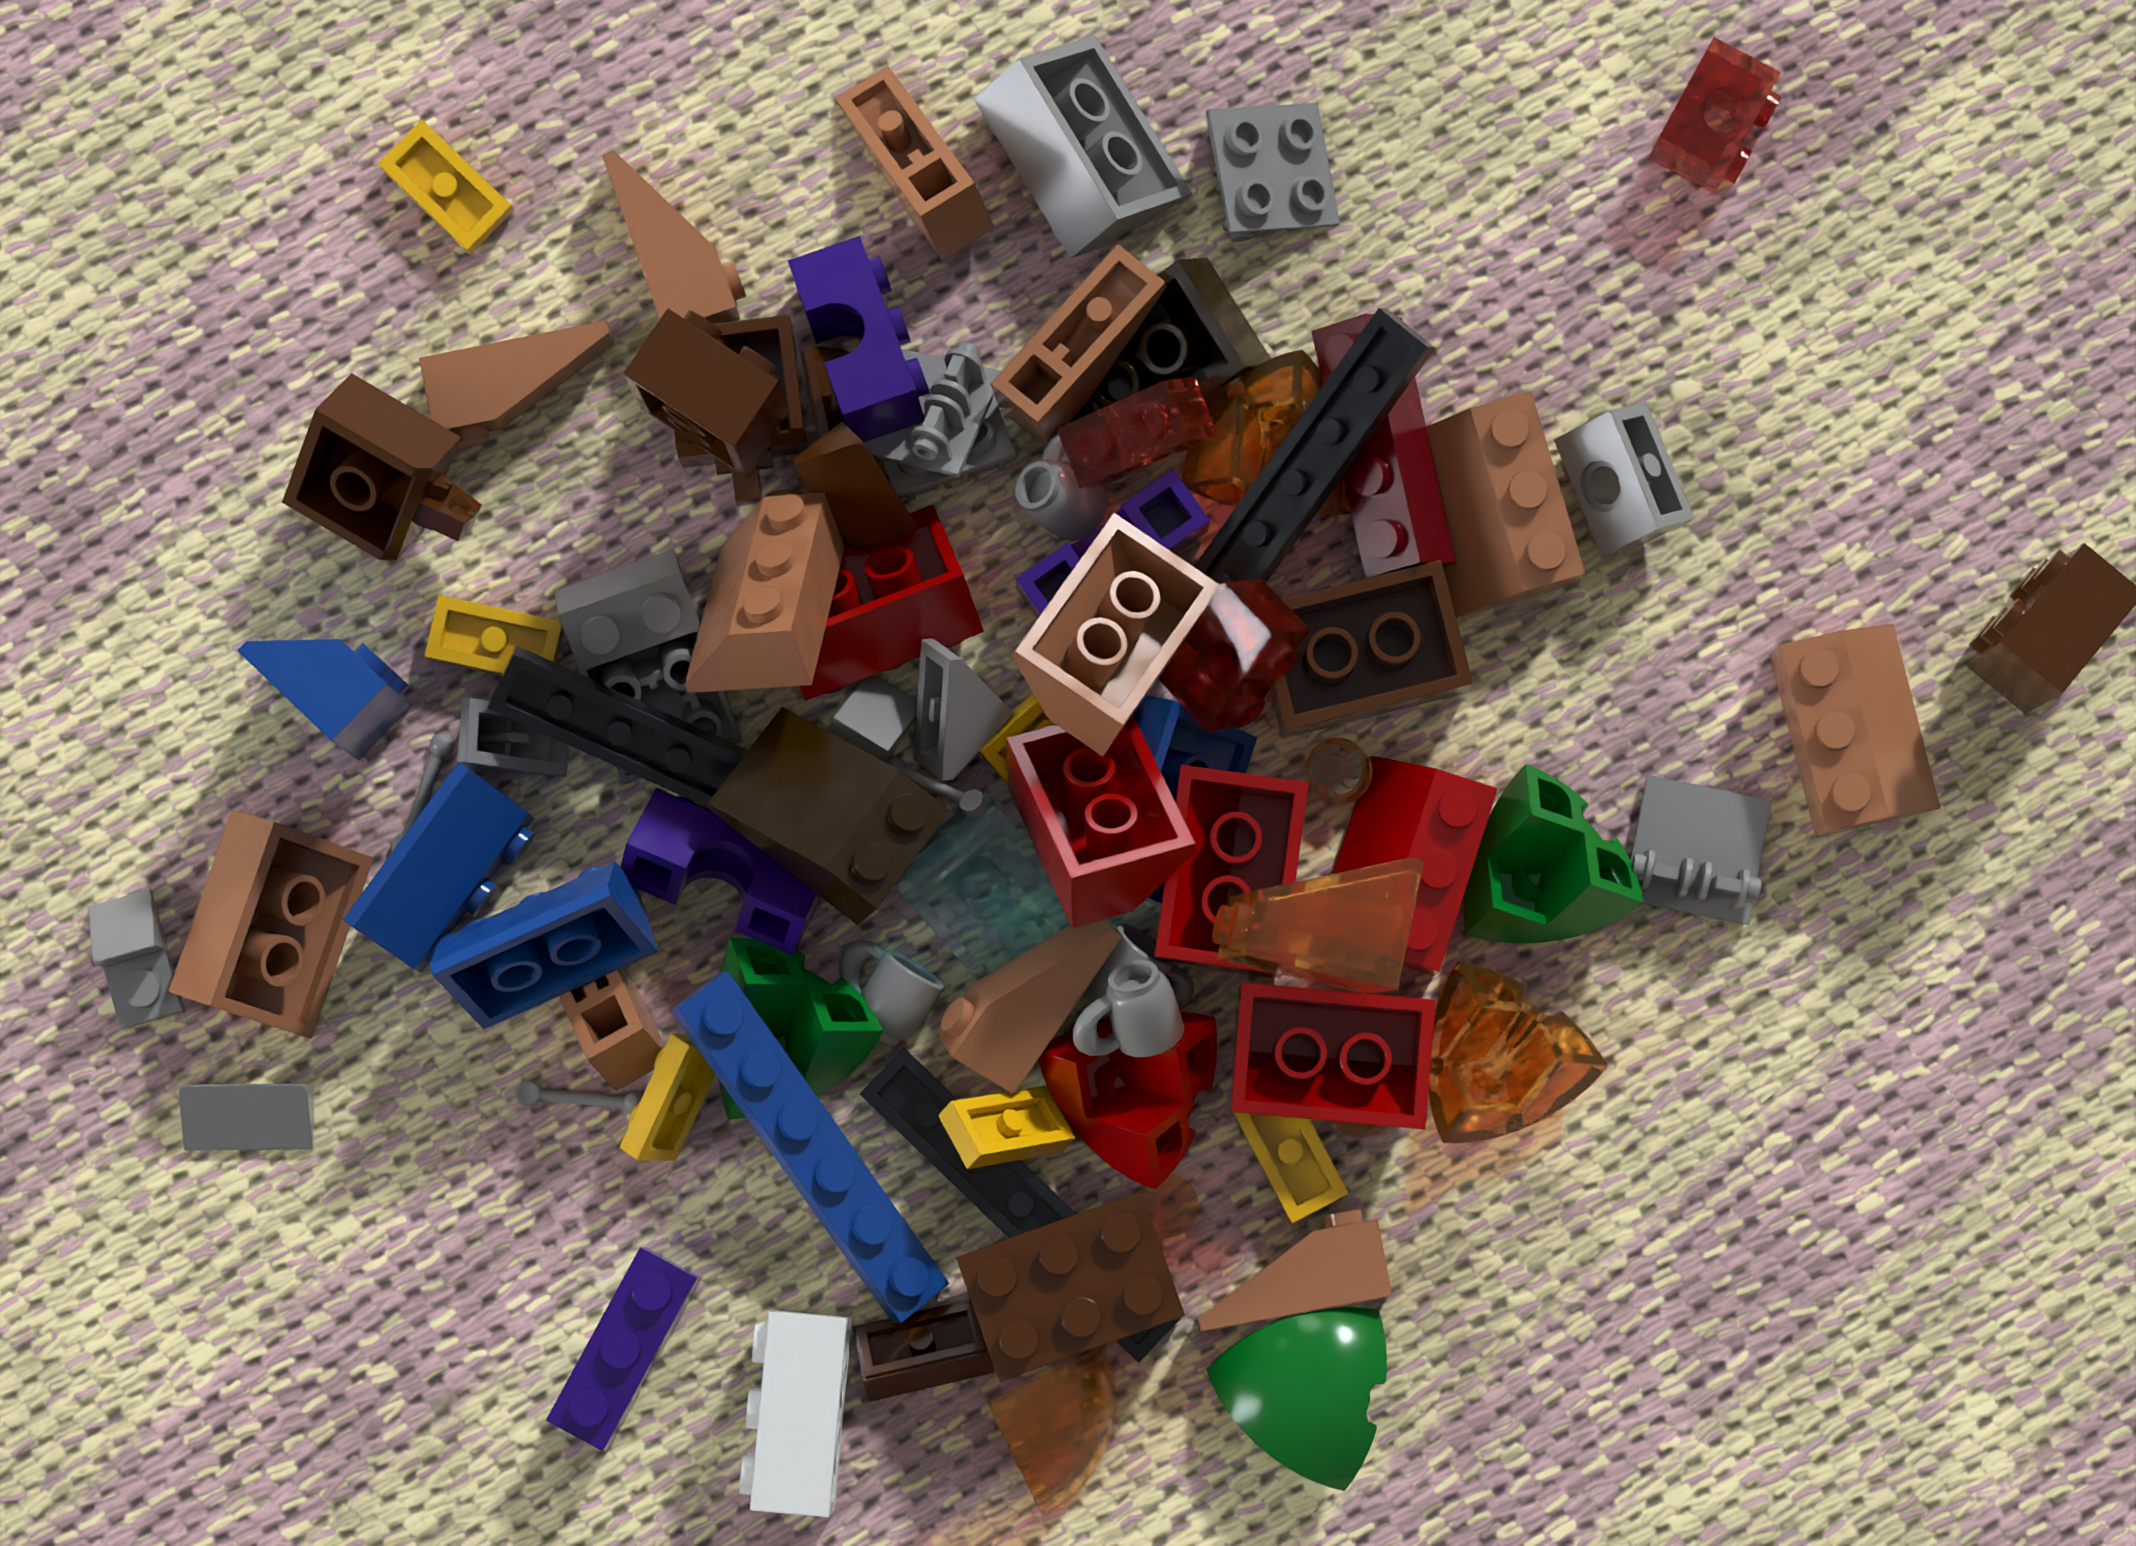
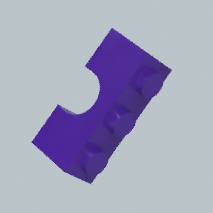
M858 236L788 260L816 344L839 336H853L862 339L857 348L849 354L824 363L845 425L864 443L924 422L925 418L919 397L930 394L918 358L906 361L901 350V345L911 341L899 306L887 310L882 295L892 292L880 255L868 259L861 238Z
M1171 469L1121 504L1120 510L1116 513L1174 554L1179 553L1206 534L1210 524V519L1174 469ZM1106 523L1072 545L1067 542L1015 579L1016 590L1037 619Z
M658 788L652 794L626 843L620 866L639 890L674 905L677 904L686 886L695 880L716 878L731 884L743 899L734 931L766 943L794 956L822 898L716 814L698 806L688 798L676 797Z
M640 1247L546 1421L601 1451L610 1449L640 1394L639 1390L650 1367L667 1338L672 1335L702 1277L647 1247Z

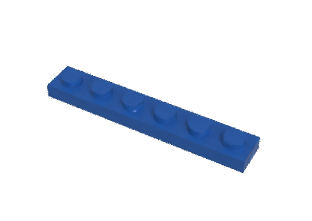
M728 971L719 972L670 1010L892 1323H902L950 1284Z

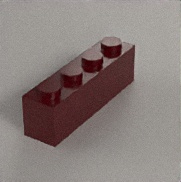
M1365 313L1311 331L1323 385L1374 314ZM1414 378L1343 476L1365 578L1439 560L1442 561L1443 567L1456 563L1416 378Z

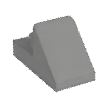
M147 889L89 906L92 959L95 965L101 966L104 969L120 1029L131 1028L185 1012L182 997L168 992L175 972L152 890Z

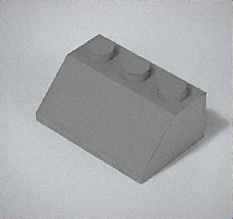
M1096 36L1018 58L973 98L985 117L990 131L1001 143L1018 171L1020 180L1034 197L1051 225L1054 236L1062 243L1070 258L1105 247L1192 194Z

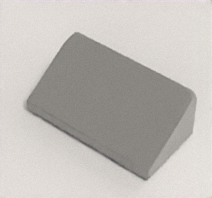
M179 1085V1103L185 1151L314 1149V1085Z

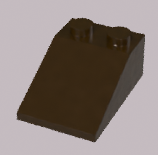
M1207 257L1177 260L1157 275L1166 282L1167 287L1090 399L1069 421L1073 428L1079 429L1087 438L1091 447V458L1100 472L1107 471L1225 399L1274 363Z
M784 707L780 708L705 805V807L857 926L880 906L951 811L900 770Z

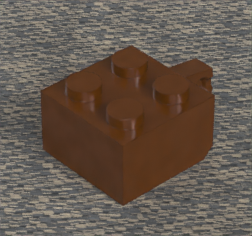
M790 315L714 324L721 330L722 333L719 338L726 343L728 348L739 354L742 348L746 346L775 365L777 370L774 374L780 378V386L785 391L783 395L790 416L749 477L746 478L674 431L677 455L683 468L715 464L717 475L732 473L737 506L758 504L762 499L759 470L774 468L773 457L801 454L808 448L795 336Z
M353 373L315 409L282 500L283 504L379 560H397L421 535L425 528L459 541L474 525L482 506L481 503L446 477L461 437Z

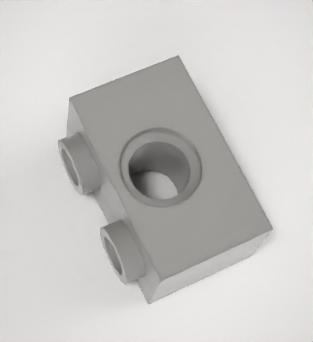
M1646 402L1610 410L1554 439L1562 459L1564 474L1572 483L1586 517L1588 532L1596 541L1602 557L1641 546L1694 520L1692 511Z

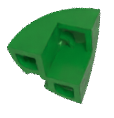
M1525 764L1507 785L1488 818L1466 887L1464 935L1494 942L1542 943L1568 939L1596 931L1622 919L1644 903L1637 874L1632 872L1633 865L1618 838L1614 837L1608 841L1603 840L1583 817L1588 803L1581 796L1553 776Z
M730 937L723 958L721 972L728 971L815 1095L822 1094L852 1073L871 1053L883 1033L878 1018L867 1005L862 995L844 978H839L834 984H830L820 976L807 970L804 966L805 955L801 952L796 951L794 956L756 939ZM719 1080L727 1118H746Z
M1342 1307L1294 1315L1252 1332L1226 1349L1211 1363L1206 1370L1217 1396L1233 1420L1253 1442L1273 1459L1300 1476L1333 1489L1342 1491L1347 1489L1360 1470L1377 1430V1426L1369 1422L1366 1415L1370 1403L1371 1389L1375 1384H1384L1386 1382V1340L1379 1310Z

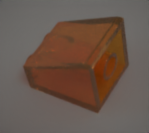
M1407 858L1230 896L1229 905L1220 906L1214 922L1212 941L1213 943L1220 944L1217 960L1368 994L1398 990L1424 860Z

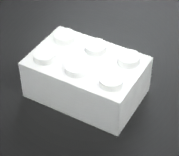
M774 1310L768 1311L767 1323H756L752 1362L764 1363L761 1388L754 1387V1389L749 1390L746 1413V1428L757 1429L755 1453L748 1452L747 1455H743L740 1476V1494L751 1495L750 1510L830 1517L835 1511L853 1317Z

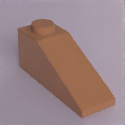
M889 66L835 98L910 218L941 261L995 228L975 183Z
M615 151L602 154L659 318L661 319L667 308L682 318L691 310L712 324L729 322L740 318L735 301L745 298L746 294L734 261L722 265L716 247Z
M1117 244L990 383L999 409L1046 447L1053 435L1063 429L1090 399L1167 287L1166 282Z
M607 320L420 357L419 361L431 420L461 437L457 448L473 447L488 442L490 440L488 432L504 429L614 344L613 333Z
M1108 918L1072 928L1071 925L1067 926L973 983L963 998L959 997L949 1005L943 1015L941 1031L937 1037L952 1058L1014 1094L1123 935Z
M626 967L559 996L586 1059L615 1091L655 1070L656 1057L665 1044Z
M1361 1209L1323 1216L1325 1229L1309 1232L1197 1318L1199 1331L1392 1296L1378 1219L1363 1222Z

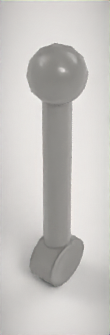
M437 733L430 740L429 746L432 752L430 761L402 834L394 837L391 842L392 852L426 807L443 759L454 750V740L447 733Z
M891 757L887 761V764L903 772L923 789L959 804L965 815L970 818L981 816L987 809L988 802L979 790L973 789L965 793L907 768L905 761L899 757Z
M533 1081L521 1082L515 1091L517 1101L525 1106H533L539 1101L622 1108L626 1109L629 1114L641 1101L644 1094L641 1091H632L627 1096L545 1089L540 1088Z

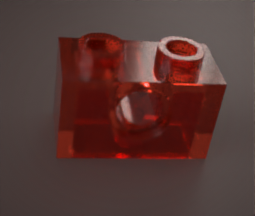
M1713 37L1648 159L1712 194L1716 192L1723 178L1735 184L1753 151L1743 146V141L1753 124L1764 130L1782 97L1772 91L1781 72ZM1710 107H1721L1727 110L1734 119V129L1727 132L1713 130L1704 119V110Z
M1195 377L1164 380L1057 428L1079 488L1112 483L1218 436Z
M1262 579L1223 582L1158 680L1206 731L1247 726L1263 711L1265 707L1264 698L1276 680L1288 672L1298 658L1297 649L1310 632V629Z

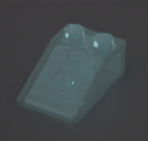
M984 790L981 793L988 802L986 811L976 818L966 816L962 809L933 833L895 884L904 898L977 981L1070 925L1038 853Z

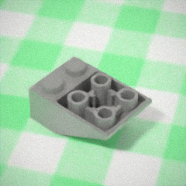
M674 549L554 591L558 615L581 675L734 744L743 742L725 691L688 693L685 686L701 622ZM616 767L622 784L641 778Z

